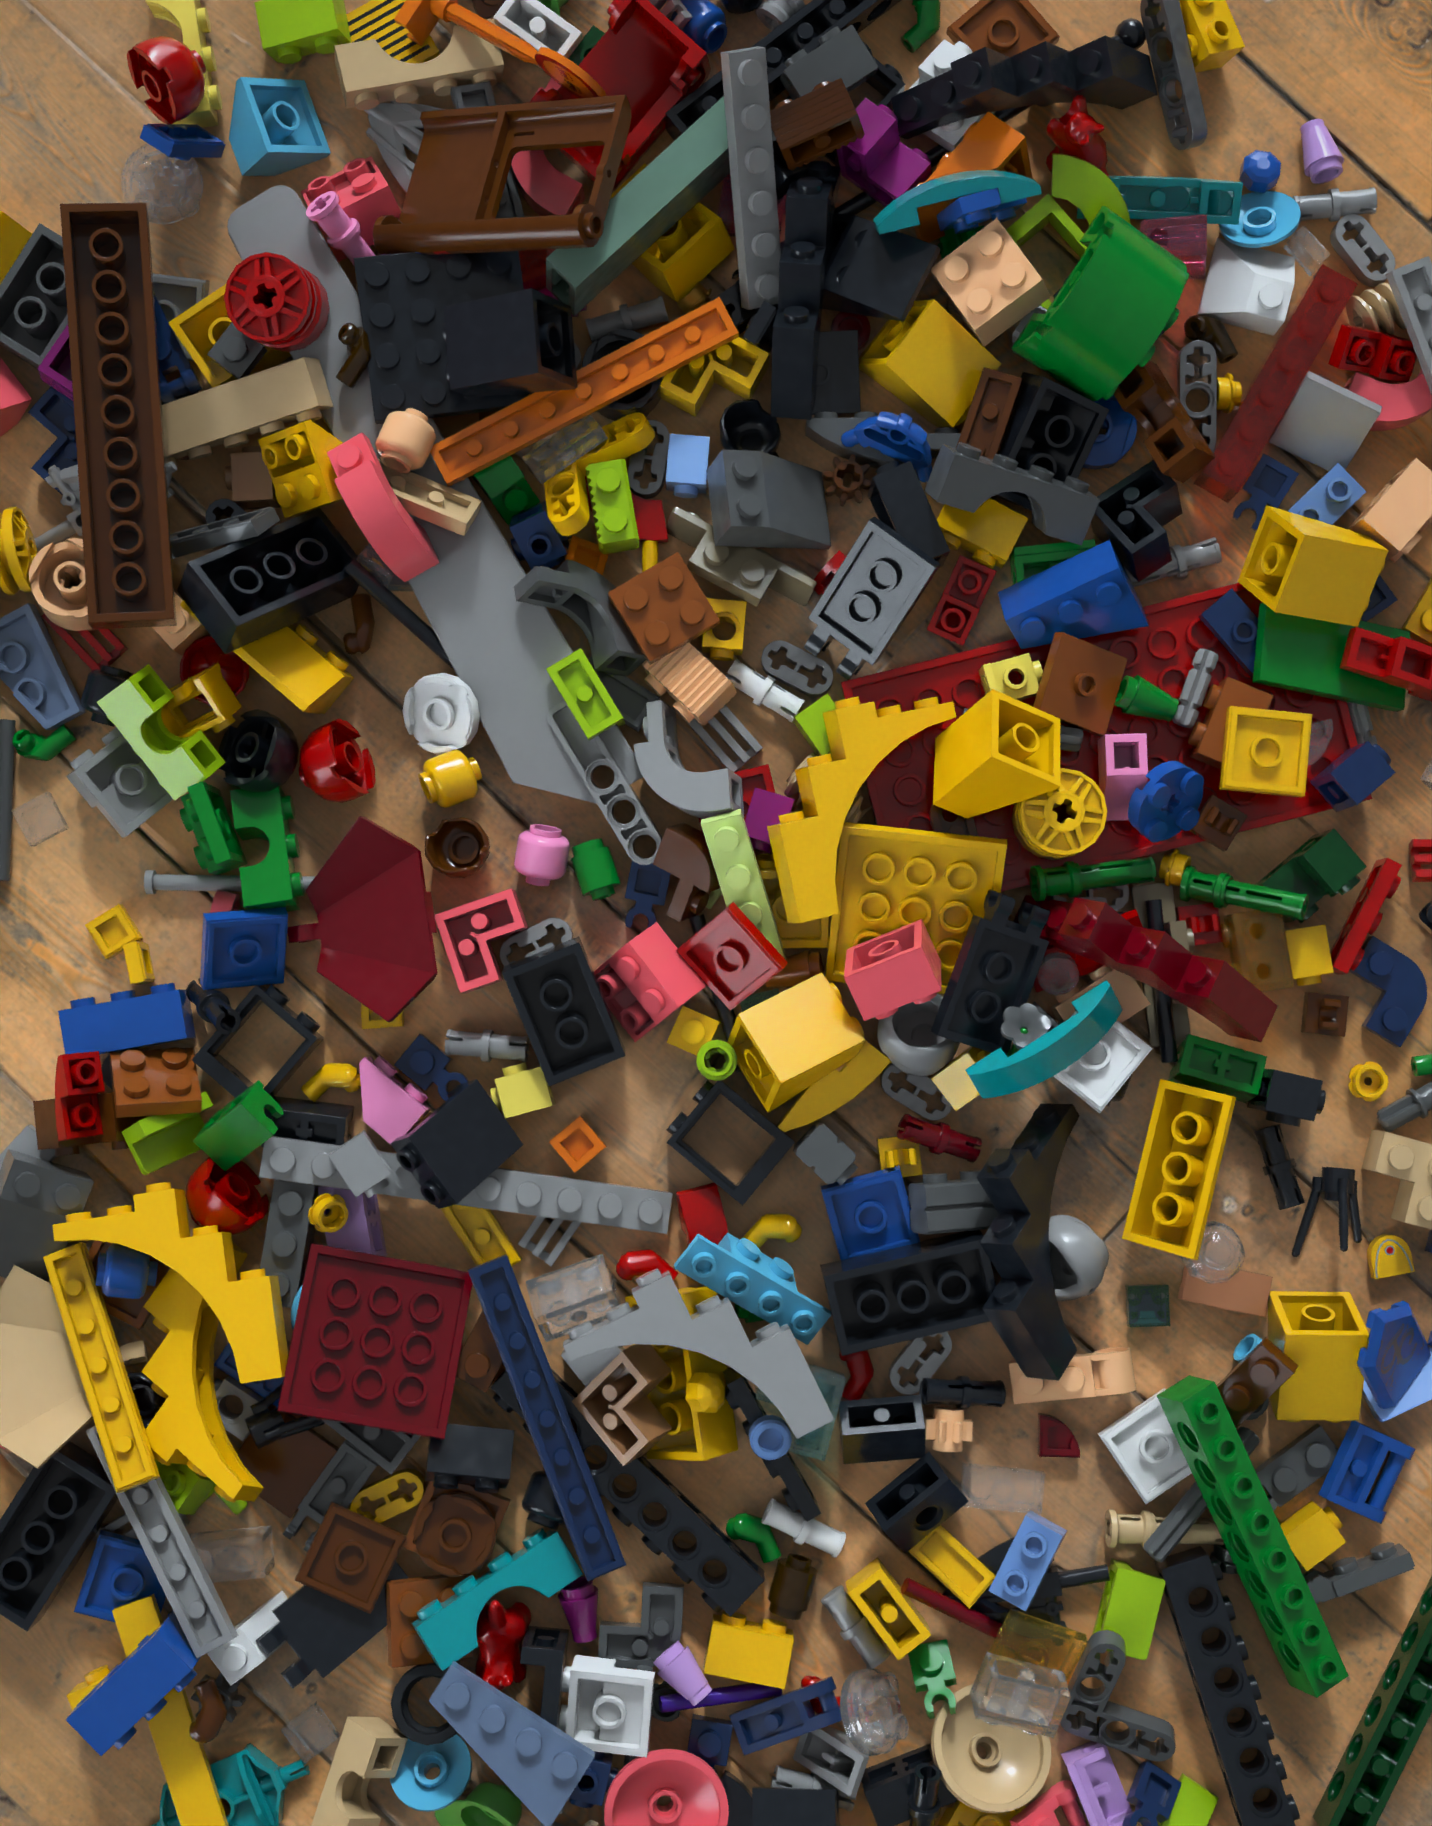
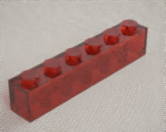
M1324 264L1313 275L1241 399L1240 405L1237 406L1212 452L1216 458L1201 469L1194 481L1195 485L1227 503L1239 492L1358 285L1356 282Z

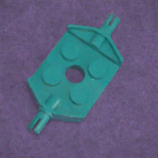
M249 1743L244 1750L210 1764L219 1796L227 1800L231 1807L230 1814L226 1816L229 1826H279L283 1819L284 1796L288 1783L310 1774L309 1766L306 1765V1759L303 1757L289 1765L278 1767L275 1762ZM167 1781L163 1785L161 1795L160 1819L157 1823L150 1826H181Z

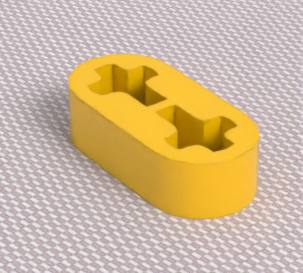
M406 1468L363 1487L351 1502L350 1510L382 1523L413 1508L421 1501L426 1491L425 1479L415 1469ZM400 1479H405L408 1484L414 1482L417 1485L412 1493L413 1498L409 1499L406 1493L395 1498L392 1497L391 1493L396 1491L401 1485ZM365 1496L370 1501L384 1497L386 1502L377 1507L375 1516H372L369 1511L362 1512L360 1510V1507L365 1502Z

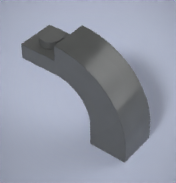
M567 559L556 570L545 566H535L514 586L516 601L559 610L579 625L588 639L595 670L628 676L647 660L608 597V592L616 587L593 569Z

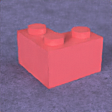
M511 888L435 915V921L460 993L466 994L503 981L491 942L528 929L515 890Z

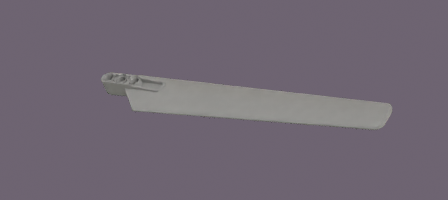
M285 185L271 187L237 208L230 215L227 226L228 234L242 261L251 255L264 252L279 254L300 265L319 279L327 292L330 307L327 325L316 341L304 349L291 351L290 354L293 360L302 357L320 360L334 406L320 412L332 435L344 443L362 432L369 438L377 458L380 459L381 455L377 452L375 442L383 424L375 423L368 366L354 388H350L336 378V375L348 358L347 345H344L338 338L341 327L346 323H353L356 327H363L359 296L315 222L309 220L306 216L307 209L298 194ZM270 293L271 300L266 303L267 306H273L272 298L277 295L276 293ZM429 418L428 423L433 427L436 434L434 442L436 444L445 438L433 418ZM429 453L422 468L410 471L447 486L431 453ZM469 478L450 486L452 489L481 500ZM483 501L481 502L479 514L465 536L410 515L425 529L440 563L410 579L408 582L455 673L471 688L479 706L480 721L511 781L516 784L597 803L633 862L640 865L653 863L662 841V836L631 786L632 783L643 777L637 765L635 754L617 724L589 741L546 669L567 657L573 651L546 607L516 601L514 586L527 574ZM602 765L609 766L615 775L613 784L606 789L597 787L593 781L594 771ZM622 800L630 801L636 810L634 819L627 824L618 822L614 816V807ZM641 835L651 836L657 844L656 852L650 858H642L635 851V841Z

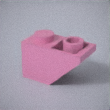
M1147 733L1105 734L1097 741L1099 788L1104 794L1108 811L1106 821L1129 820L1128 807L1131 796L1136 787L1143 790L1148 780L1146 777L1148 774Z
M371 1056L364 1057L359 1063L363 1121L391 1145L396 1138L411 1132L431 1110L424 1103L428 1097L411 1082L404 1086L394 1077L397 1070L381 1056H378L376 1060Z

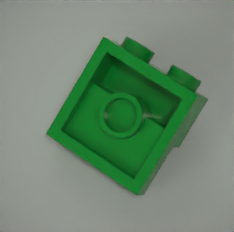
M203 781L188 786L189 794L181 797L184 808L180 809V816L187 831H193L198 846L194 847V853L202 870L208 869L210 874L221 875L247 865L248 863L220 789Z

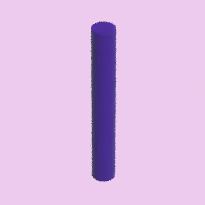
M755 1683L712 1688V1691L695 1706L680 1693L660 1695L658 1699L659 1709L661 1713L773 1698L782 1695V1689Z

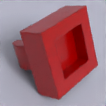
M1213 903L1175 907L1176 921L1186 920L1187 929L1191 928L1193 931L1195 946L1223 942L1219 909L1215 908Z

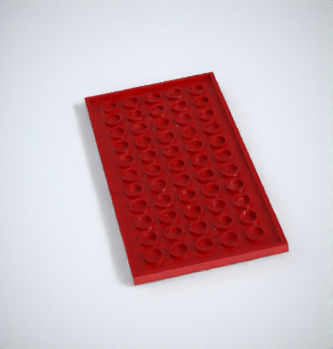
M1240 583L1144 606L1143 610L1149 626L1080 638L1127 658L1122 679L1126 675L1133 678L1139 675L1178 699V701L1189 670L1194 669L1192 662L1195 653L1201 648L1218 654L1216 667L1209 673L1212 678L1202 706L1197 708L1199 714L1195 724L1197 722L1203 723L1208 708L1203 707V704L1212 684L1218 686L1219 682L1227 677L1274 695L1268 710L1312 714L1305 796L1301 798L1219 789L1221 770L1189 757L1193 746L1188 744V740L1194 726L1186 728L1177 725L1172 720L1167 722L1165 720L1122 713L1120 707L1114 705L1106 734L1147 733L1148 773L1159 764L1167 761H1178L1203 776V796L1198 808L1199 812L1209 796L1214 795L1247 815L1238 831L1240 833L1333 809L1310 781L1346 750L1358 745L1347 702L1253 683V677L1251 678L1199 618L1204 611L1231 588L1258 618L1259 606L1262 601ZM1016 639L841 682L840 685L844 699L859 696L860 704L874 701L876 709L900 704L901 712L915 710L914 701L938 697L939 704L953 701L956 718L929 726L901 742L877 764L865 780L876 825L933 831L929 811L933 803L935 738L963 715L964 708L969 710L985 696L979 675L982 665L1029 653L1031 661L1039 660L1044 671L1051 644L1021 649ZM1009 672L1008 679L1012 684L1019 685L1022 683V675L1019 672ZM1036 696L1021 702L1033 707ZM1060 722V725L1070 726L1068 724ZM1083 731V741L1078 752L1060 750V769L1080 771L1093 779L1099 787L1097 740L1102 736H1096ZM1371 794L1368 797H1366L1363 801L1372 799ZM1064 803L1052 809V811L1058 814L1057 821L1060 823L1067 818H1071V815L1065 812L1067 805ZM1014 804L973 817L979 837L1007 839L1001 892L1030 885L1029 871L1031 866L1039 865L1044 869L1063 866L1064 862L1073 861L1079 865H1091L1118 860H1130L1205 841L1190 831L1181 830L1178 834L1167 840L1153 843L1141 835L1131 825L1129 820L1106 821L1104 830L1094 844L1072 857L1051 860L1037 857L1025 849L1016 837L1012 823ZM943 809L942 816L944 820L948 822L956 820L957 814Z

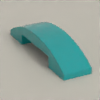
M975 170L949 174L920 184L893 200L873 219L874 227L880 235L920 225L917 212L918 207L994 188L998 189L1001 204L1042 194L1041 186L1031 178L1005 171Z
M1108 176L1120 191L1126 203L1130 219L1197 221V223L1239 225L1243 182L1182 177ZM1077 207L1076 218L1086 219L1082 211Z
M1108 981L1102 982L1071 1002L1077 1013L1076 1015L1013 1055L1007 1057L1000 1047L965 1069L982 1099L1008 1095L1039 1084L1063 1071L1089 1052L1110 1030L1123 1010Z

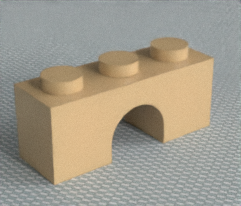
M347 1717L311 1826H379L381 1817L374 1813L368 1804V1784L371 1778H395L408 1738L379 1717Z

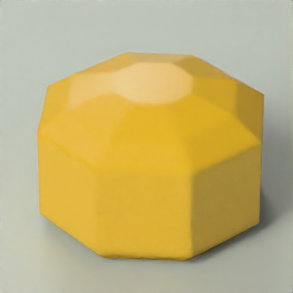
M695 1372L686 1383V1401L693 1412L716 1413L725 1403L726 1385L719 1374Z

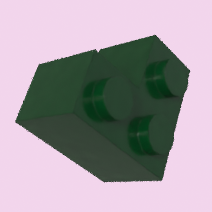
M1335 829L1313 835L1255 885L1299 894H1308L1309 904L1304 920L1277 914L1284 923L1294 922L1296 919L1299 923H1302L1318 911L1319 907L1316 905V902L1323 896L1329 895L1333 897L1338 893L1343 895L1361 881L1357 874L1367 866Z

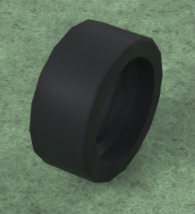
M435 1663L416 1665L408 1670L396 1684L391 1700L392 1716L400 1732L411 1741L424 1745L443 1743L458 1733L448 1722L439 1727L430 1728L422 1726L413 1719L409 1712L408 1698L414 1685L423 1678L436 1677L442 1679L448 1670L446 1668L442 1671Z

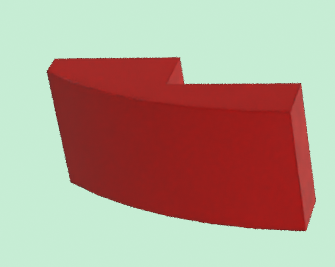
M1341 324L1328 364L1338 369L1368 373L1381 379L1409 382L1417 356L1410 339Z
M960 555L927 630L964 646L997 571Z
M99 1051L58 1056L55 1076V1115L58 1142L103 1135L97 1094L105 1092Z
M716 1183L676 1192L681 1229L686 1234L687 1245L692 1242L697 1234L718 1245L728 1232V1227Z

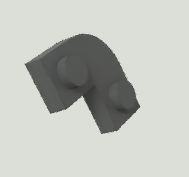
M643 1582L641 1623L600 1621L598 1657L616 1659L617 1668L637 1669L638 1665L654 1667L653 1662L677 1640L680 1641L684 1584Z

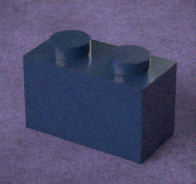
M1366 741L1346 750L1310 782L1336 812L1361 803L1396 772L1389 765L1391 759L1385 750L1377 744L1372 746L1369 741Z

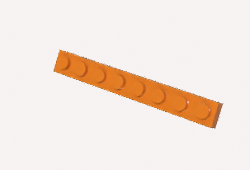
M718 297L577 370L576 389L534 392L434 444L430 453L447 486L450 487L739 337V332L721 298Z

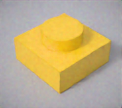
M682 1006L667 1043L697 1056L699 1049L705 1043L712 1041L720 1022L686 1006Z

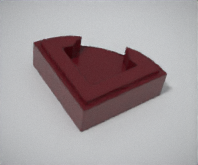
M1038 1413L1039 1457L1080 1458L1079 1445L1072 1431L1059 1419L1051 1415Z

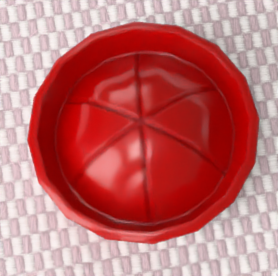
M207 635L195 640L185 650L180 661V679L183 682L219 663L223 678L237 697L244 690L248 681L249 665L233 651L225 654L212 636ZM203 693L194 697V699L209 704Z

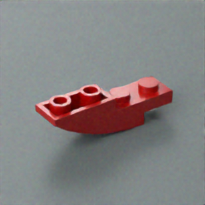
M1359 627L1349 630L1340 665L1341 669L1407 689L1409 695L1432 702L1431 646L1402 636L1393 639Z

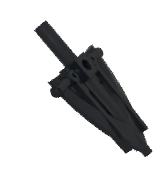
M1015 1537L993 1547L978 1557V1559L996 1575ZM1107 1564L1058 1572L1057 1566L1050 1565L1031 1606L1026 1612L1020 1608L1008 1609L999 1605L997 1602H1004L1006 1600L988 1591L990 1586L971 1606V1609L1024 1635L1051 1636L1055 1644L1063 1643L1064 1635H1069L1065 1621H1061L1059 1612L1064 1609L1062 1601H1057V1596H1062V1588L1110 1581ZM948 1588L945 1589L943 1595L965 1605Z

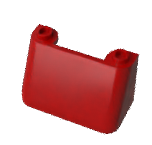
M613 0L607 10V13L610 15L608 20L609 29L578 65L598 82L607 96L626 95L631 107V124L613 190L665 131V113L704 84L711 72L707 53L648 0ZM561 86L558 90L552 88L547 92L541 89L533 96L529 103L579 98ZM604 145L559 148L593 183L595 182L596 170L601 160Z

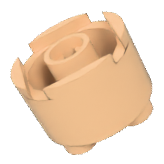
M69 538L67 541L56 544L50 543L44 546L36 554L29 568L30 587L36 602L47 618L54 624L68 630L93 631L88 623L83 539ZM70 584L78 585L77 587L73 586L71 589L68 588Z

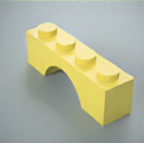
M145 0L155 18L167 20L182 30L183 44L191 51L195 50L201 56L206 67V72L203 74L205 78V92L201 103L189 116L172 124L198 125L202 128L218 125L216 110H222V99L218 85L212 84L211 72L217 71L213 48L206 44L205 33L211 32L206 7L201 8L200 0Z

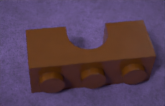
M1149 360L1143 367L1137 365L1119 384L1114 396L1122 409L1134 416L1148 433L1149 437L1143 443L1162 474L1184 483L1216 457L1157 364Z

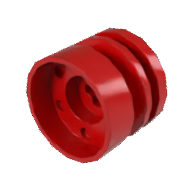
M269 252L251 255L236 265L226 283L224 300L227 315L236 329L250 339L262 343L271 349L285 352L304 349L319 338L327 325L330 307L325 288L315 275L283 255ZM274 292L277 295L272 298L273 306L269 307L266 303L271 300L270 293Z

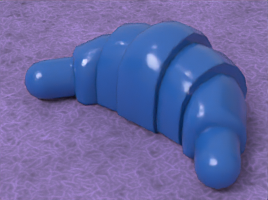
M881 411L879 415L865 419L857 424L855 428L842 434L841 442L845 447H853L858 444L864 448L870 446L893 459H898L904 463L911 461L918 479L924 483H927L932 472V456L930 445L926 439L927 432L920 425L912 422L913 418L906 413L897 415L892 412Z

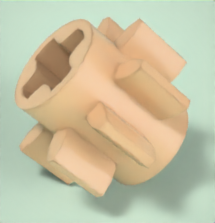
M935 1406L933 1417L924 1416L925 1439L932 1440L933 1450L940 1452H962L963 1441H973L974 1422L971 1418H964L965 1409H957L955 1406Z

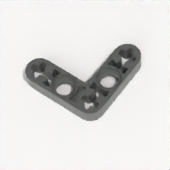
M1102 1630L1094 1633L1089 1638L1061 1699L1059 1719L1061 1726L1065 1731L1073 1735L1150 1761L1159 1762L1171 1758L1175 1753L1176 1743L1175 1731L1169 1722L1108 1701L1125 1666L1126 1645L1124 1639L1114 1631ZM1107 1649L1113 1650L1107 1653L1104 1665L1101 1664L1100 1653H1105ZM1094 1677L1100 1679L1104 1684L1099 1688L1091 1689L1085 1687L1081 1682L1086 1678ZM1078 1711H1083L1079 1716H1074ZM1113 1721H1120L1125 1723L1128 1728L1123 1732H1113L1106 1726Z

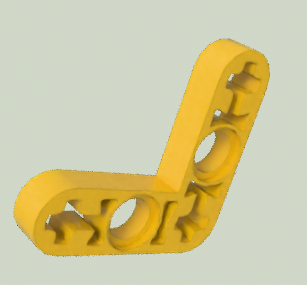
M635 412L556 448L546 456L542 468L547 516L560 535L570 536L576 534L589 521L590 513L585 481L586 467L592 463L624 459L646 448L655 437V431L643 413Z

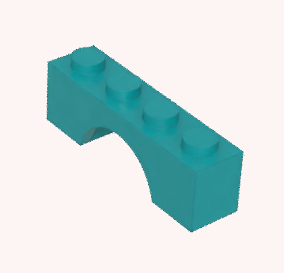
M543 1528L538 1529L522 1541L525 1546L512 1556L508 1551L499 1555L488 1563L487 1566L490 1571L478 1579H475L473 1575L465 1578L452 1588L455 1593L453 1596L442 1603L438 1599L433 1600L417 1612L419 1619L411 1624L438 1668L442 1671L451 1665L453 1660L455 1662L478 1647L476 1631L480 1612L486 1602L499 1591L514 1586H525L533 1588L549 1598L583 1575L557 1531L550 1529L545 1532Z

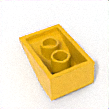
M644 163L632 176H630L616 191L612 193L611 198H613L623 187H625L634 177H636L648 165ZM698 202L632 264L653 285L678 302L735 248L722 218Z

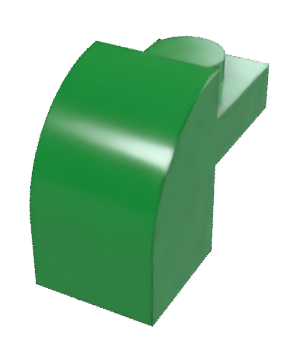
M511 456L471 476L482 488L508 525L512 516L540 502Z

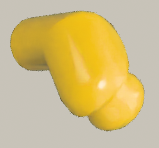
M327 1063L301 1087V1090L313 1102L330 1087H344L347 1092L352 1093L361 1087L360 1073L351 1064Z
M765 1214L760 1217L742 1238L749 1239L760 1249L769 1238L785 1239L787 1243L795 1242L801 1236L802 1228L797 1223L796 1218L789 1214Z

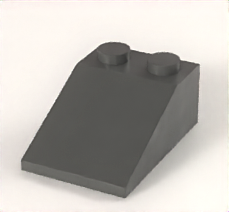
M725 449L721 450L706 470L715 546L827 550L831 547L822 472L762 451Z
M10 1149L7 1150L0 1169L1 1277L7 1278L13 1266L16 1265L47 1282L50 1278L43 1257L66 1248L68 1242L54 1241L52 1225L65 1223V1215L84 1211L94 1181L87 1172Z

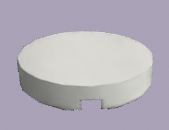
M447 673L424 676L408 690L404 698L402 712L405 727L408 733L414 735L415 739L419 741L417 744L426 751L439 755L452 750H460L470 744L478 731L480 721L478 701L471 688L459 677Z

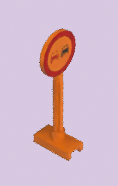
M406 0L394 18L397 24L408 30L407 37L420 46L423 45L439 19L445 22L452 21L516 58L539 66L555 82L578 98L607 96L598 82L573 61L549 48L540 47L537 51L528 42L460 6L458 0Z

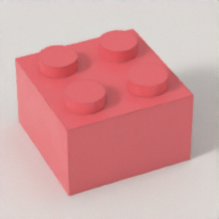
M921 919L848 948L846 950L844 979L863 1020L866 1021L873 1017L880 1020L895 1014L899 1007L911 1002L922 1004L933 999L937 992L941 991V960Z

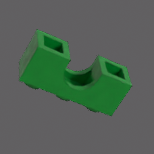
M281 787L267 792H249L243 789L230 790L234 829L242 841L263 839L268 841L270 845L267 856L260 863L239 868L244 908L246 910L285 907L287 912L300 910L298 897L304 896L305 891L301 872H295L293 858L300 857V850L296 833L290 834L289 820L295 819L292 796H286Z

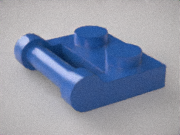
M1351 1421L1318 1494L1333 1503L1382 1524L1387 1513L1383 1509L1406 1459L1411 1460L1415 1448L1357 1421ZM1388 1451H1391L1369 1501L1365 1502Z

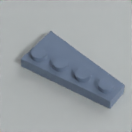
M454 1660L430 1696L429 1702L536 1818L544 1826H552L593 1761L595 1752Z

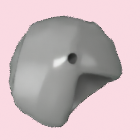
M939 993L928 1002L922 1004L911 1002L899 1007L895 1014L878 1020L877 1038L882 1052L888 1056L896 1068L906 1074L913 1076L934 1074L947 1065L958 1050L960 1042L930 1032L943 996Z
M1069 1215L1050 1216V1267L1056 1299L1063 1302L1089 1296L1094 1293L1103 1279L1109 1260L1108 1249L1103 1240L1083 1221Z

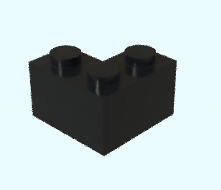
M1153 459L1098 495L1097 498L1100 499V502L1091 521L1093 533L1102 543L1110 540L1122 565L1138 582L1172 561L1167 532L1163 526L1182 514L1177 483L1171 477L1162 474Z

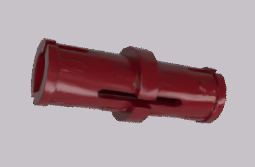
M910 1114L903 1115L898 1127L904 1128V1131H897L898 1139L928 1147L931 1153L939 1155L944 1152L974 1163L981 1150L974 1148V1146H982L981 1138L952 1130L947 1123L939 1122L934 1124L912 1117Z

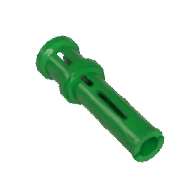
M1151 856L1091 865H1079L1076 862L1067 861L1064 862L1063 866L1044 869L1039 865L1031 866L1029 871V884L1032 897L1036 902H1042L1049 896L1065 894L1069 898L1080 895L1082 891L1089 889L1154 882L1156 866Z
M1190 865L1184 870L1180 884L1181 901L1188 902L1190 899L1210 902L1213 903L1215 908L1219 909L1226 908L1230 904L1304 920L1309 904L1308 894H1299L1267 886L1234 881L1233 876H1230L1229 873L1221 872L1219 875L1200 872L1197 871L1195 866Z

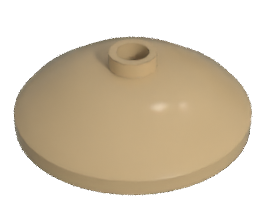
M981 1682L960 1689L954 1693L957 1706L956 1714L951 1715L949 1705L945 1702L937 1713L932 1728V1757L934 1764L942 1772V1782L959 1801L981 1812L1005 1813L1026 1805L1042 1789L1051 1765V1743L1048 1730L1041 1715L1025 1696L1002 1684ZM978 1745L986 1750L985 1759L978 1756L976 1751Z

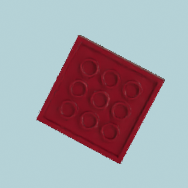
M311 1243L277 1411L445 1439L473 1284L469 1273Z

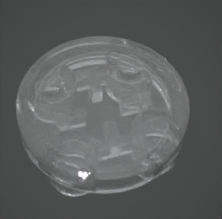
M145 144L135 150L127 159L121 174V188L127 203L146 202L149 222L171 224L193 216L198 212L203 193V177L194 158H191L190 161H183L175 157H168L150 144Z
M875 1668L856 1670L849 1674L841 1690L840 1712L845 1732L853 1746L865 1755L876 1756L890 1752L896 1746L898 1740L905 1739L909 1732L908 1721L902 1714L897 1694L899 1690L898 1680L891 1671L881 1672Z

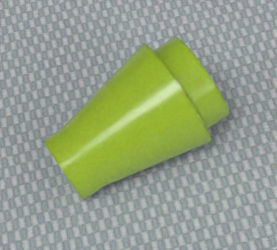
M712 1040L705 1043L697 1054L696 1063L698 1070L709 1080L721 1081L733 1074L737 1066V1054L734 1048L722 1040ZM721 1054L725 1057L726 1062L721 1069H715L711 1066V1059L714 1055Z

